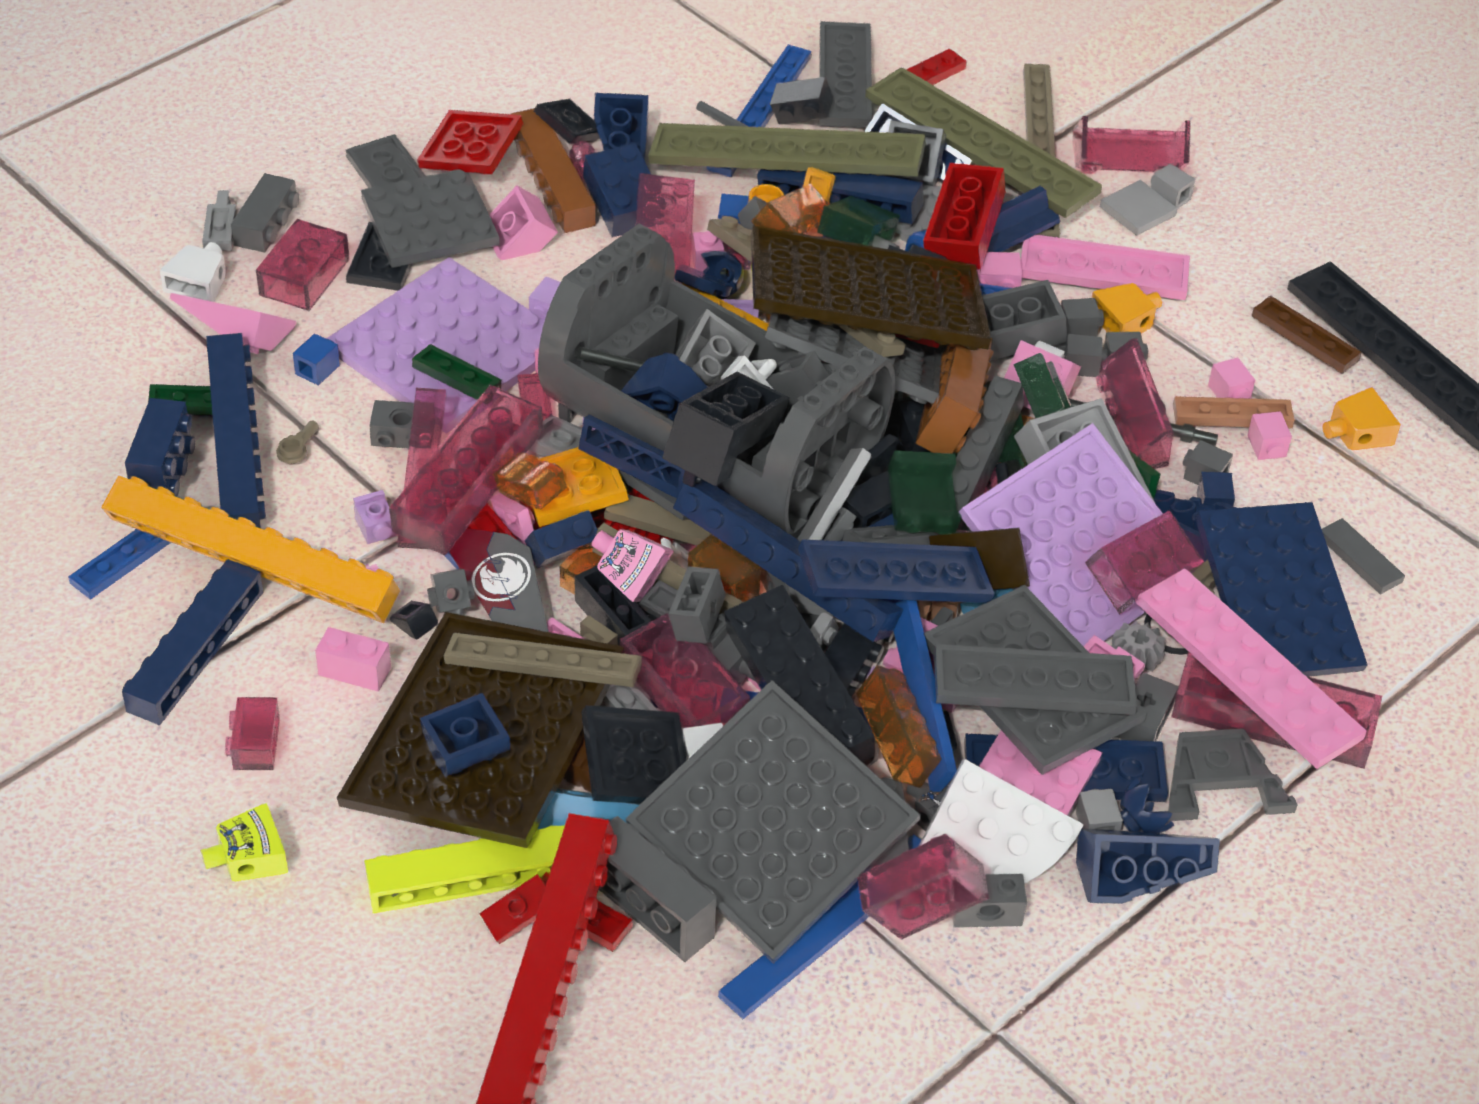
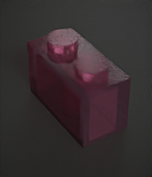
M237 697L236 709L230 710L229 729L232 730V736H227L225 741L226 756H231L233 770H274L280 724L277 697Z

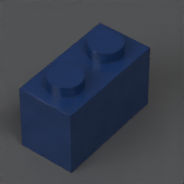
M587 510L534 530L524 541L530 547L532 559L538 569L591 548L598 529L590 511Z

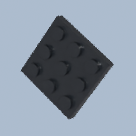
M586 705L581 711L593 801L641 804L686 762L679 712Z

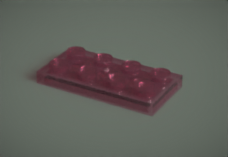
M640 173L638 179L636 225L640 223L660 234L671 245L675 260V272L681 264L690 267L695 180Z

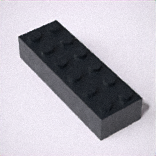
M783 584L724 611L727 633L761 690L770 681L775 682L861 762L876 756L873 732Z

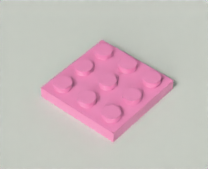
M1000 731L979 767L1069 816L1078 801L1080 792H1083L1092 773L1100 762L1102 752L1091 749L1041 775L1010 739Z

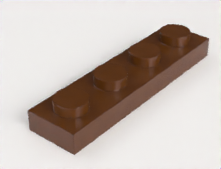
M1271 295L1253 308V318L1342 374L1360 360L1361 351Z

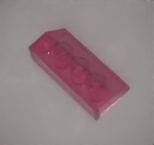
M1134 338L1101 362L1100 375L1096 376V383L1099 392H1104L1105 405L1110 415L1113 416L1114 423L1127 448L1151 467L1157 469L1169 466L1173 430L1137 338Z
M668 613L620 639V646L624 647L625 654L641 656L642 666L636 682L661 711L679 712L682 735L683 728L722 723L724 726L750 701V696L703 643L676 641Z

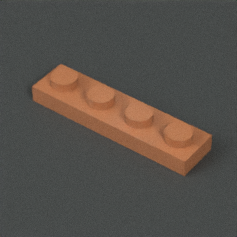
M1174 396L1173 401L1174 417L1177 425H1184L1185 423L1194 426L1250 427L1253 414L1280 411L1288 428L1292 429L1295 421L1291 400Z

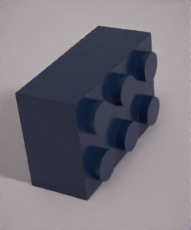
M636 143L585 155L583 179L612 238L625 234L639 223L648 228L663 225L666 203Z
M149 398L125 460L128 479L132 476L140 478L151 488L157 489L158 486H161L173 492L175 497L178 496L180 489L179 480L181 476L186 475L188 456L193 454L195 450V437L191 436L190 432L192 416L187 413L186 402Z

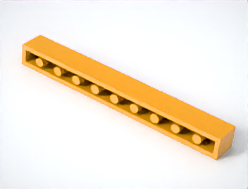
M118 475L101 507L111 520L225 563L229 559L260 571L261 577L383 624L400 592L399 587L393 580L394 576L384 570L377 569L374 572L366 569L363 563L355 559L349 558L348 562L339 559L338 555L331 550L321 548L318 551L310 548V544L295 537L293 540L286 539L279 531L273 528L266 527L265 530L257 528L252 521L246 518L239 517L238 520L228 517V513L217 507H212L211 509L204 508L200 502L193 498L185 496L184 499L175 497V494L161 486H158L157 489L151 488L145 481L134 476L127 479Z

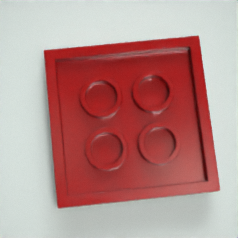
M449 110L417 158L419 168L493 174L523 126L522 116Z

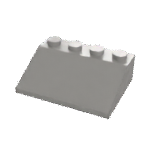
M1102 398L1032 419L1014 435L1029 465L1093 423L1155 503Z

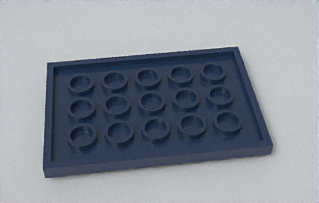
M1313 502L1198 511L1195 520L1220 600L1306 677L1361 672L1365 670L1368 664Z

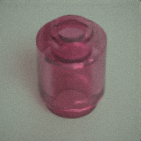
M585 141L575 143L569 152V158L581 180H584L585 155L596 153L594 147Z

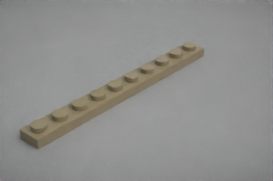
M1024 63L1023 84L1026 140L1055 157L1050 65ZM1059 223L1036 235L1059 238Z
M722 216L721 219H709L707 230L752 262V230L744 228L738 223L737 219L730 216ZM834 323L868 349L883 357L903 355L906 344L897 339L894 333L885 335L872 329L863 328L855 330L847 325Z

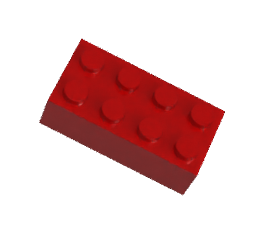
M949 163L923 239L924 249L943 255L948 260L976 265V270H981L1006 193L1004 168Z

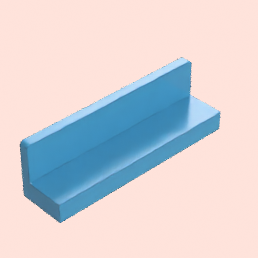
M558 788L537 830L553 825H565L569 813L609 821L618 816L626 822L625 818L640 804L593 801L592 793Z

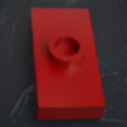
M538 874L479 913L497 943L501 944L535 920L546 886Z

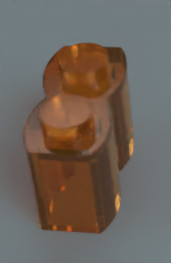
M523 452L517 453L493 474L498 491L513 500H521L526 505L535 509H543L567 488L564 471L559 465L540 461L535 455Z

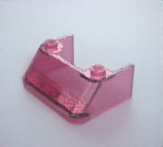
M1082 116L1073 129L1075 167L1081 169L1080 172L1084 174L1097 173V170L1156 172L1170 163L1183 170L1189 164L1191 120H1185L1176 131L1091 128L1088 127V116Z

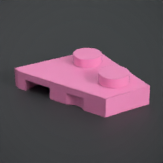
M502 493L490 497L494 512L517 540L526 545L524 540L534 531L533 524H535V519L531 510Z

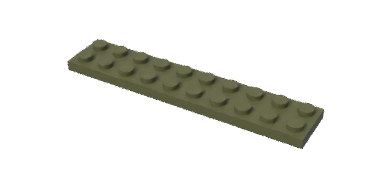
M900 67L866 89L865 98L870 99L879 107L883 103L916 125L944 129L946 133L945 143L967 156L974 164L1004 168L1005 182L1019 191L1026 193L1041 185L1046 189L1049 208L1064 218H1067L1101 194L1102 184L903 67Z
M659 123L648 158L649 164L664 166L686 165L689 167H730L740 169L793 170L796 172L807 171L809 167H814L827 173L901 175L908 177L918 176L926 142L925 134Z

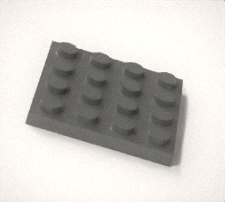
M453 170L361 190L362 201L391 268L500 245L497 230L469 172Z

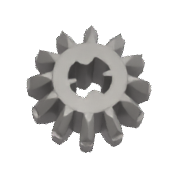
M1135 620L1132 625L1123 623L1120 630L1115 631L1111 647L1114 649L1121 647L1145 663L1144 670L1147 669L1153 672L1157 664H1160L1164 658L1166 643L1165 638L1160 636L1159 628L1151 629L1149 622L1145 625H1140Z

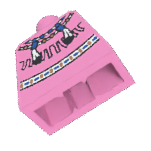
M622 529L618 531L615 538L601 530L595 536L591 545L604 554L597 565L598 570L633 602H640L649 592L674 552L672 549L648 538Z

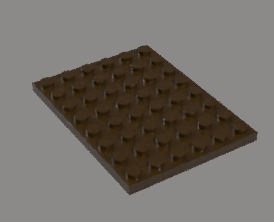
M753 225L751 231L753 309L770 315L775 313L786 314L797 320L804 318L814 319L826 325L834 323L843 324L855 330L866 328L876 330L885 335L895 333L905 335L912 340L929 339L941 345L958 344L970 350L989 349L991 336L976 265Z
M445 612L336 797L338 805L343 808L528 848L584 738L581 711L586 705L600 706L611 684L445 664L444 653L453 633L622 654H625V649L622 646ZM483 693L509 735L510 750L496 755L490 760H484L467 767L459 773L444 776L429 749L420 718Z

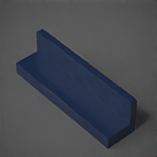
M1040 185L1002 204L987 252H1002L1060 223V216L1049 208L1046 189Z

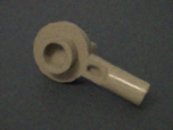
M311 420L301 432L282 439L276 449L277 458L287 464H296L302 461L307 455L305 444L319 429V425Z

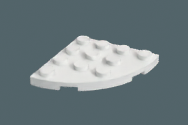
M964 759L961 761L910 862V872H907L901 881L923 891L952 896L954 875L1023 874L1025 884L1041 875L1065 854L1077 838L1084 824Z

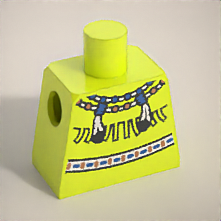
M267 803L219 823L216 826L219 845L201 850L206 870L226 864L230 878L235 882L288 873L285 850Z

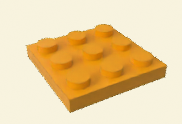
M578 447L517 465L521 481L539 527L553 524L587 510L592 512L629 500L618 469L579 450Z

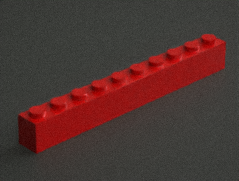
M573 813L568 814L476 1104H536L534 1096L537 1087L543 1085L546 1077L547 1066L545 1061L548 1051L552 1052L556 1045L557 1030L555 1028L559 1017L563 1018L567 1009L568 999L566 993L569 984H574L577 977L578 964L576 960L579 951L583 952L587 944L588 931L586 928L589 919H593L597 912L598 899L596 896L599 886L603 887L606 883L608 874L606 863L609 855H613L617 847V835L614 834L609 820Z

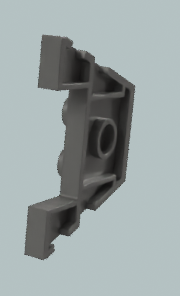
M1243 728L1179 732L1168 811L1172 813L1169 821L1198 819L1200 811L1194 791L1257 787L1266 815L1295 813L1298 804L1292 795L1288 796L1282 788L1283 782L1279 776L1272 774L1265 764V757Z

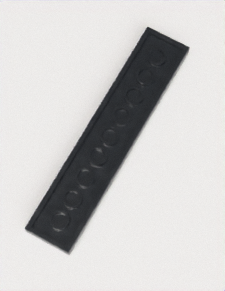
M1331 261L1289 280L1287 289L1479 451V383Z

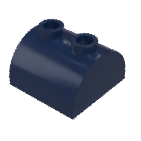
M483 693L420 718L429 749L444 776L459 773L467 767L484 760H490L496 755L510 750L509 735Z

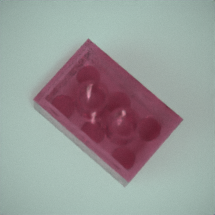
M296 219L256 269L259 296L310 311L350 260L347 234Z
M1170 510L1101 547L1085 562L1119 615L1137 605L1136 602L1140 599L1138 597L1139 594L1184 568L1192 573L1204 563Z
M946 833L934 837L910 851H905L900 856L881 865L874 866L858 878L862 911L901 940L989 899L983 864Z

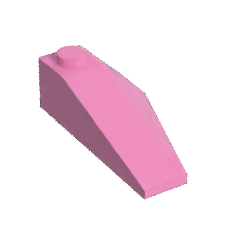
M174 293L170 295L171 300L220 335L242 333L243 345L249 344L250 352L259 354V349L272 351L296 325L294 320Z

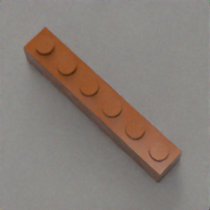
M535 108L511 113L522 116L524 124L514 139L517 152L520 157H524L528 173L533 174L537 190L541 189L545 205L547 207L550 206L552 209L554 222L560 224L564 233L594 227L595 203L555 131L533 112Z

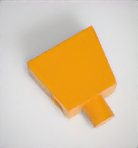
M1133 283L1100 289L1092 293V298H1095L1098 309L1103 311L1104 322L1102 327L1106 332L1143 333L1153 326L1156 309L1162 306V299L1157 292L1145 295Z
M1371 387L1337 401L1334 405L1330 421L1324 422L1322 429L1327 439L1340 437L1348 449L1360 450L1394 445L1401 424L1374 388Z

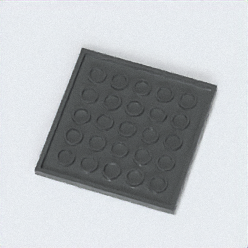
M780 313L771 314L764 337L775 347L781 349L789 347L797 350L798 355L815 351L818 358L825 361V364L832 369L836 366L840 367L851 358V354L854 351L858 352L864 347L862 343L836 324L826 325L809 318L797 320ZM896 337L906 344L903 355L885 357L894 368L895 393L902 391L909 394L910 398L922 404L930 402L933 404L939 395L942 345L939 344L938 348Z
M770 681L625 819L626 823L634 825L639 830L641 836L651 844H657L676 865L684 866L690 876L699 884L708 886L716 897V909L774 964L920 820V814L775 682Z

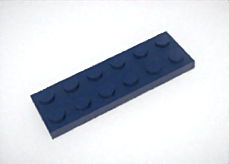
M802 539L798 547L814 597L987 603L994 596L976 547Z
M965 733V759L979 767L998 735ZM1110 739L1093 748L1102 752V755L1083 792L1092 789H1113L1116 800H1121L1127 787L1138 777L1141 781L1139 786L1147 783L1150 785L1146 801L1166 802L1168 789L1162 742Z

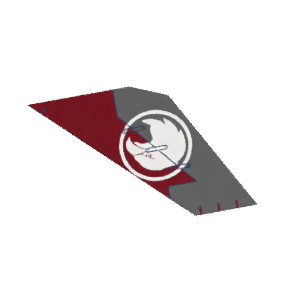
M432 523L458 567L465 570L466 580H472L474 593L492 621L549 632L530 547L504 533Z

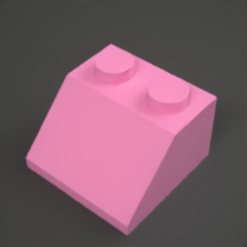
M517 185L489 214L499 235L500 245L492 247L500 260L540 252L558 233L540 198Z

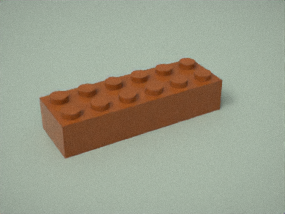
M991 338L988 350L981 348L979 350H970L963 345L952 343L947 345L941 357L939 395L933 404L927 402L924 405L916 444L946 460L949 459L953 451L958 453L966 440L964 434L967 429L971 428L973 430L981 417L979 411L984 403L982 397L986 391L984 386L989 377L987 374L991 366L989 361L994 353L991 350L993 338Z

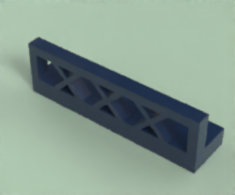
M590 414L584 417L579 450L677 499L684 485L682 481L685 470L662 459L664 451Z

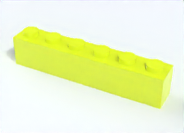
M553 825L536 830L528 848L480 838L470 842L449 843L441 847L424 850L415 849L407 853L390 856L381 855L373 859L364 860L372 912L375 914L514 889L537 874L542 877L545 872L550 873L565 825ZM399 893L395 897L391 896V894Z

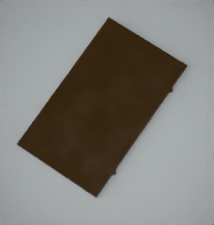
M1019 527L929 536L930 545L976 547L992 589H1014L1026 585V587L1030 586Z

